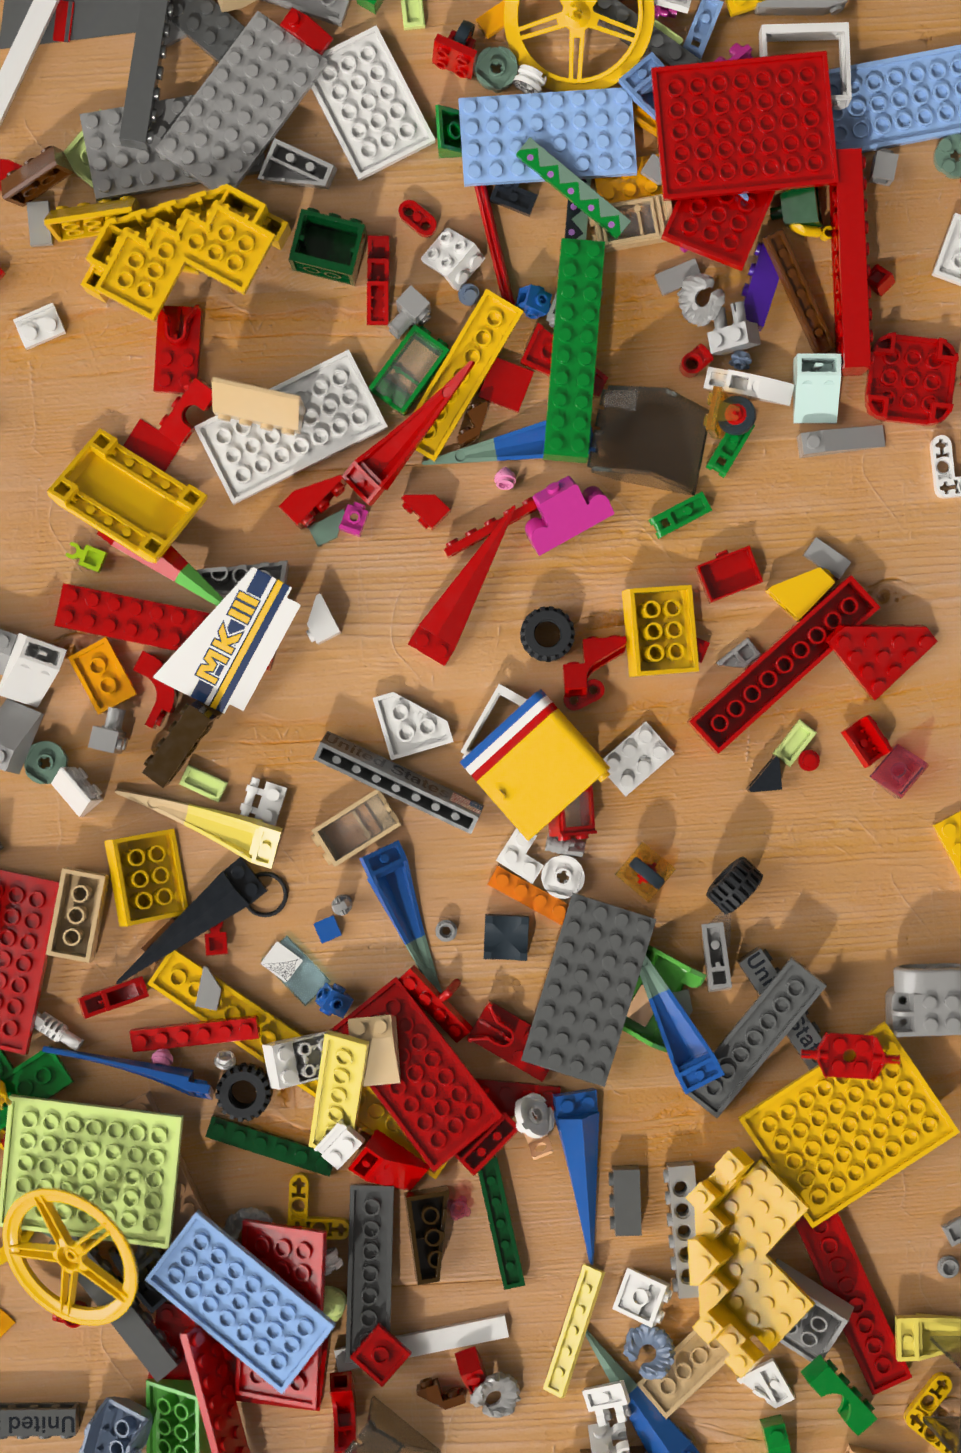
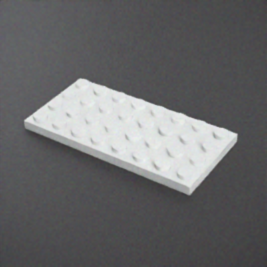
M349 349L270 388V390L301 397L306 410L300 434L294 433V436L281 433L282 430L273 428V431L261 429L260 425L253 423L252 426H245L239 424V420L235 419L227 422L219 420L217 415L194 426L233 505L388 428Z

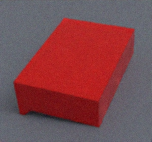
M750 545L731 553L728 550H724L715 554L716 559L695 567L709 604L763 583Z

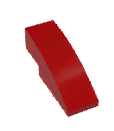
M143 976L78 997L77 1001L83 1019H87L147 998L149 994Z

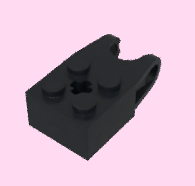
M138 1245V1250L134 1255L138 1270L136 1296L152 1314L168 1299L145 1279L165 1254V1251L159 1247ZM113 1246L108 1249L109 1255L124 1278V1265L121 1254Z

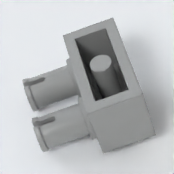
M411 285L396 300L399 314L388 324L389 332L399 340L410 326L414 324L416 326L420 324L424 326L431 318L430 302Z
M743 301L735 302V305L734 303L730 304L734 322L732 325H727L725 307H722L721 313L713 320L715 329L707 332L711 354L724 356L735 351L761 345L758 323L749 322L746 319Z
M108 707L105 725L102 727L93 726L88 747L113 754H122V750H126L128 744L126 732H123L121 729L126 710Z

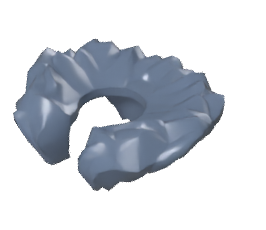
M641 1324L637 1328H630L626 1335L623 1354L628 1357L629 1361L634 1362L638 1359L642 1346L652 1345L656 1350V1357L652 1362L642 1364L638 1373L645 1379L653 1380L662 1379L666 1376L675 1361L673 1357L676 1352L674 1351L675 1346L672 1344L673 1340L669 1337V1334L665 1333V1330Z

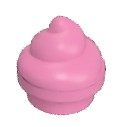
M503 467L495 474L494 481L499 489L509 490L516 483V476L509 468Z
M159 1049L152 1054L151 1061L154 1064L170 1066L173 1063V1056L168 1049Z

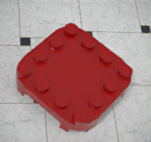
M897 332L888 333L880 337L870 350L874 352V363L867 370L864 396L868 415L885 422L934 426L944 421L952 412L954 406L952 402L956 366L959 361L958 353H956L954 347L947 342V339L941 337L934 339L896 334Z

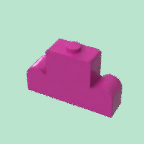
M566 476L558 482L549 484L547 488L533 495V500L542 517L540 519H530L525 525V533L532 547L540 556L615 513L608 498L598 487H587L581 493L575 481L570 476Z

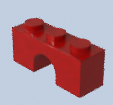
M195 377L194 380L191 378L184 386L185 393L182 397L178 396L171 406L173 410L169 415L166 414L159 423L161 427L158 431L178 446H184L195 431L194 426L186 418L187 410L195 405L203 411H208L212 406V386L200 377Z

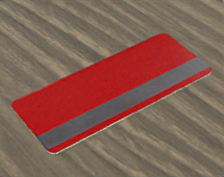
M60 0L56 8L53 41L70 42L74 2Z

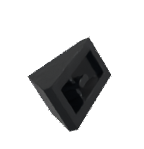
M772 756L746 790L748 792L782 790L780 759L777 756Z

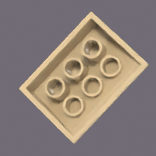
M212 377L213 412L218 416L219 420L230 422L231 419L239 420V424L245 426H252L253 423L260 425L261 429L273 431V428L282 430L281 433L294 436V433H301L306 408L300 396Z

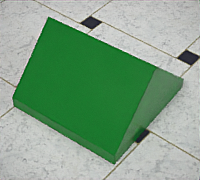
M436 105L439 158L462 157L459 110Z

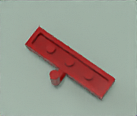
M415 965L400 976L399 981L456 1043L472 1031L473 1027L447 1000L460 987L461 981L459 979H454L440 993Z

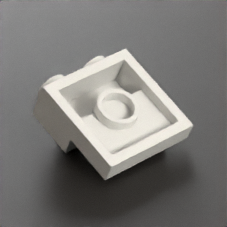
M628 1267L612 1309L652 1328L657 1323L660 1324L664 1318L665 1311L662 1308L664 1303H668L673 1293L672 1290H669L671 1284L653 1275L648 1276Z

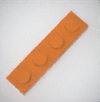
M497 865L487 885L563 925L569 906L568 903L553 897L548 892Z

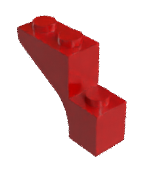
M611 635L606 638L591 636L583 639V663L573 661L563 664L565 697L586 696L589 676L597 669L625 653L626 636Z

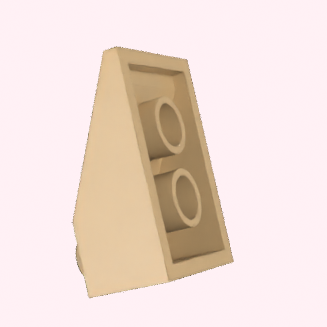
M384 1015L348 1019L349 1036L370 1041L363 1086L401 1083L396 1016Z

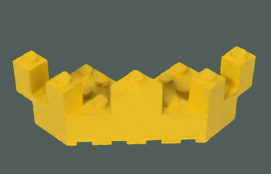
M224 184L213 190H204L188 195L189 197L174 199L158 204L159 206L137 210L128 213L126 216L107 219L85 258L91 266L80 285L88 294L105 303L111 298L155 322L186 264L245 295L270 247L273 246L282 250L291 234V229L287 221L270 213L266 204L229 184Z
M738 1146L727 1151L714 1166L716 1170L708 1179L701 1181L686 1199L695 1209L696 1236L688 1239L690 1285H696L699 1288L700 1319L692 1328L707 1344L717 1339L731 1354L724 1362L741 1379L765 1356L750 1339L755 1335L769 1351L773 1350L816 1303L768 1255V1252L803 1216L810 1206L763 1159L759 1160L746 1173L754 1164V1161Z

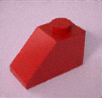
M293 7L280 23L284 30L321 56L333 41V38L309 16Z

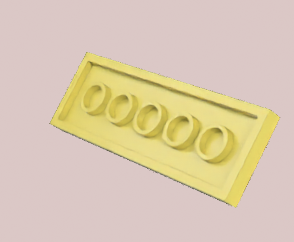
M327 1030L325 1033L309 1147L315 1148L340 1119L344 1120L343 1123L346 1126L349 1125L356 1131L370 1041Z

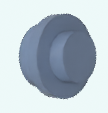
M470 283L463 285L458 292L459 301L466 306L475 304L480 295L478 288Z

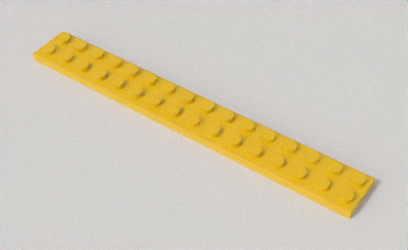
M177 949L166 955L147 983L201 1021L258 1015L261 1037L259 1039L233 1041V1043L264 1064L266 1063L262 1045L304 1036L214 974L212 975L222 988L217 1011L195 1006L203 967ZM318 1080L297 1085L316 1098ZM363 1086L357 1127L369 1135H372L376 1129L425 1162L369 1086ZM447 1163L435 1172L429 1168L426 1173L436 1179Z

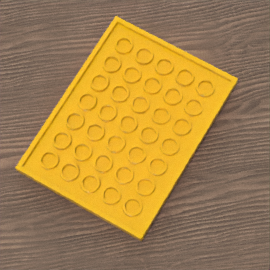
M885 1021L864 1035H876L883 1051L887 1055H900V1065H884L875 1081H871V1079L840 1077L825 1078L819 1065H817L738 1117L771 1168L810 1206L803 1215L812 1228L960 1133ZM846 1050L843 1054V1058L847 1061H851L855 1057L853 1050Z

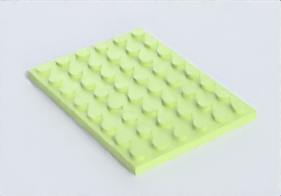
M15 1094L9 1096L12 1104L8 1105L0 1188V1227H3L9 1208L22 1195L35 1189L56 1188L80 1195L98 1206L116 1223L129 1244L166 1249L171 1246L183 1115ZM52 1202L71 1236L83 1237L100 1225L95 1218L75 1206L61 1202ZM37 1205L32 1207L23 1219L21 1230L50 1233ZM102 1228L92 1235L90 1239L99 1238L107 1230ZM110 1234L103 1239L105 1241L114 1242Z

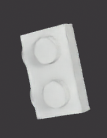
M446 228L424 253L421 260L424 264L443 275L452 288L459 291L485 260V257L475 243L454 230Z

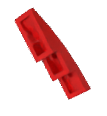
M368 235L367 325L389 324L390 235Z

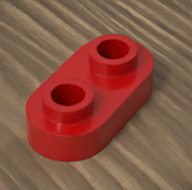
M405 200L400 204L398 209L400 219L422 237H430L436 232L437 224L435 218L417 202ZM412 210L414 213L413 215L408 216L406 215V211ZM429 224L430 228L424 230L422 228V225Z
M597 679L588 680L586 696H576L578 702L572 704L570 702L571 697H565L564 695L563 702L565 707L576 711L599 700L604 695V685ZM591 686H595L597 688L596 694H591L589 692Z

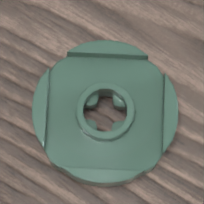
M502 46L484 49L476 59L475 75L478 82L484 88L495 93L502 92L513 84V80L518 72L515 55L509 49ZM492 65H501L500 73L492 72Z
M961 134L948 135L939 142L934 151V165L939 172L947 175L946 177L960 179L961 157L959 161H955V158H951L950 155L954 151L961 155Z
M51 741L35 743L31 745L25 759V773L36 783L51 784L61 767H68V756L57 743ZM49 757L50 767L42 768L41 758L46 759Z

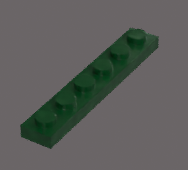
M215 1115L211 1117L206 1138L330 1177L333 1166L321 1156L322 1154L318 1150L315 1151L309 1145Z
M496 1155L478 1172L503 1288L507 1290L525 1286V1280Z

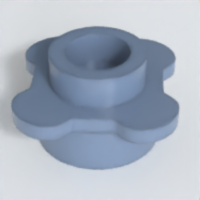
M735 351L731 355L732 360H729V364L738 370H747L750 368L749 364L752 363L750 354L745 351Z

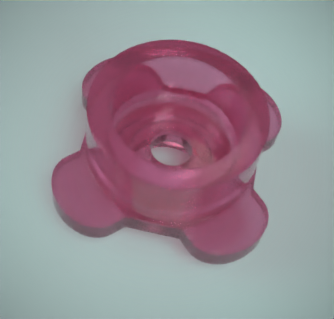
M460 1196L456 1200H448L447 1208L450 1209V1217L454 1221L464 1216L468 1217L471 1214V1209L467 1206V1198L465 1196Z

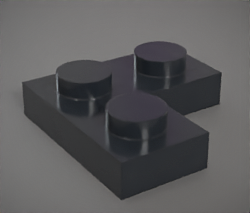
M520 183L495 185L490 202L530 217L538 198L537 194L519 188Z

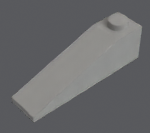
M765 0L757 3L754 12L755 15H826L829 13L835 15L843 11L848 0Z
M883 425L804 432L797 436L799 458L881 448L885 447Z

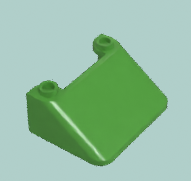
M648 945L646 956L671 992L681 991L684 984L691 988H697L702 985L707 976L706 974ZM640 974L632 1000L636 995L637 991L639 990L640 986L643 985ZM654 1014L646 1027L626 1017L623 1031L648 1046L667 1053Z

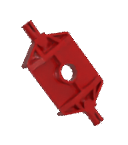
M826 1032L817 1048H814V1050L801 1049V1058L817 1060L825 1078L840 1077L871 1079V1081H875L884 1065H900V1055H887L883 1051L876 1035ZM846 1050H853L855 1052L853 1060L847 1061L843 1058Z

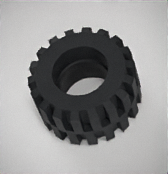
M549 606L535 609L527 615L520 630V640L529 656L538 661L551 662L560 659L568 653L575 640L574 624L567 613L565 614L559 608L556 609ZM542 622H552L560 630V639L552 647H543L535 639V629Z
M740 857L733 861L708 888L706 896L723 913L729 914L739 908L754 893L762 881L763 874L745 857Z
M241 1063L240 1065L236 1064L223 1074L216 1086L217 1092L215 1097L218 1099L217 1105L219 1108L222 1107L224 1115L227 1113L230 1115V1119L237 1118L238 1121L243 1122L245 1119L251 1121L254 1117H259L265 1111L271 1101L273 1090L270 1088L268 1074L262 1071L263 1068L260 1066L257 1068L252 1063L250 1065ZM245 1080L252 1083L257 1092L256 1099L247 1104L237 1101L232 1093V1087L235 1082Z

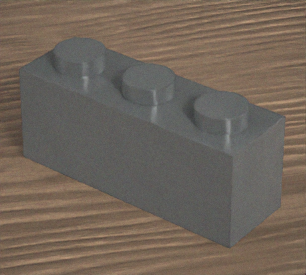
M612 1166V1172H608L609 1186H613V1194H609V1207L613 1208V1216H610V1230L614 1229L615 1236H642L639 1166Z

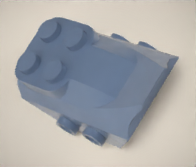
M106 1397L85 1428V1437L79 1453H142L141 1449L147 1444L153 1422L150 1410L128 1398Z

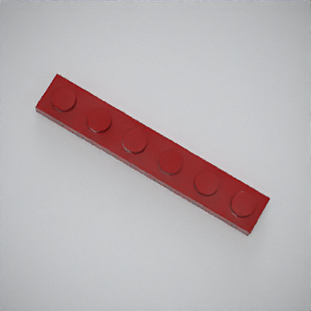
M533 496L522 502L523 506L514 511L509 525L538 510ZM510 509L503 512V515L505 516ZM495 517L484 523L485 527L479 530L473 528L465 533V538L459 541L455 538L446 543L447 547L444 549L447 558L449 559L487 538L503 517L498 520Z
M258 1015L135 1028L129 1031L133 1052L251 1040L261 1037Z

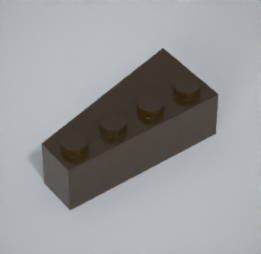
M198 700L190 705L187 703L180 711L182 716L179 721L175 720L168 728L170 733L167 738L163 737L156 745L158 750L155 755L151 754L145 761L144 765L146 768L142 773L162 788L170 784L186 763L185 757H189L198 747L197 740H201L212 728L209 726L210 722L219 719L223 714L222 712Z
M447 1185L404 1192L415 1279L418 1285L440 1282L445 1221L449 1198Z

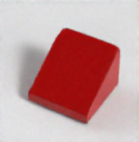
M876 264L870 270V277L867 278L868 286H871V289L880 297L895 283L893 273L879 264Z

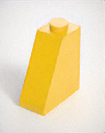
M819 567L773 585L765 592L795 621H798L830 589L835 581L832 579L834 576L829 570Z

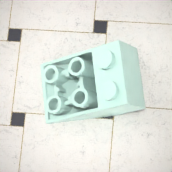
M797 354L794 357L793 423H837L841 382V354Z

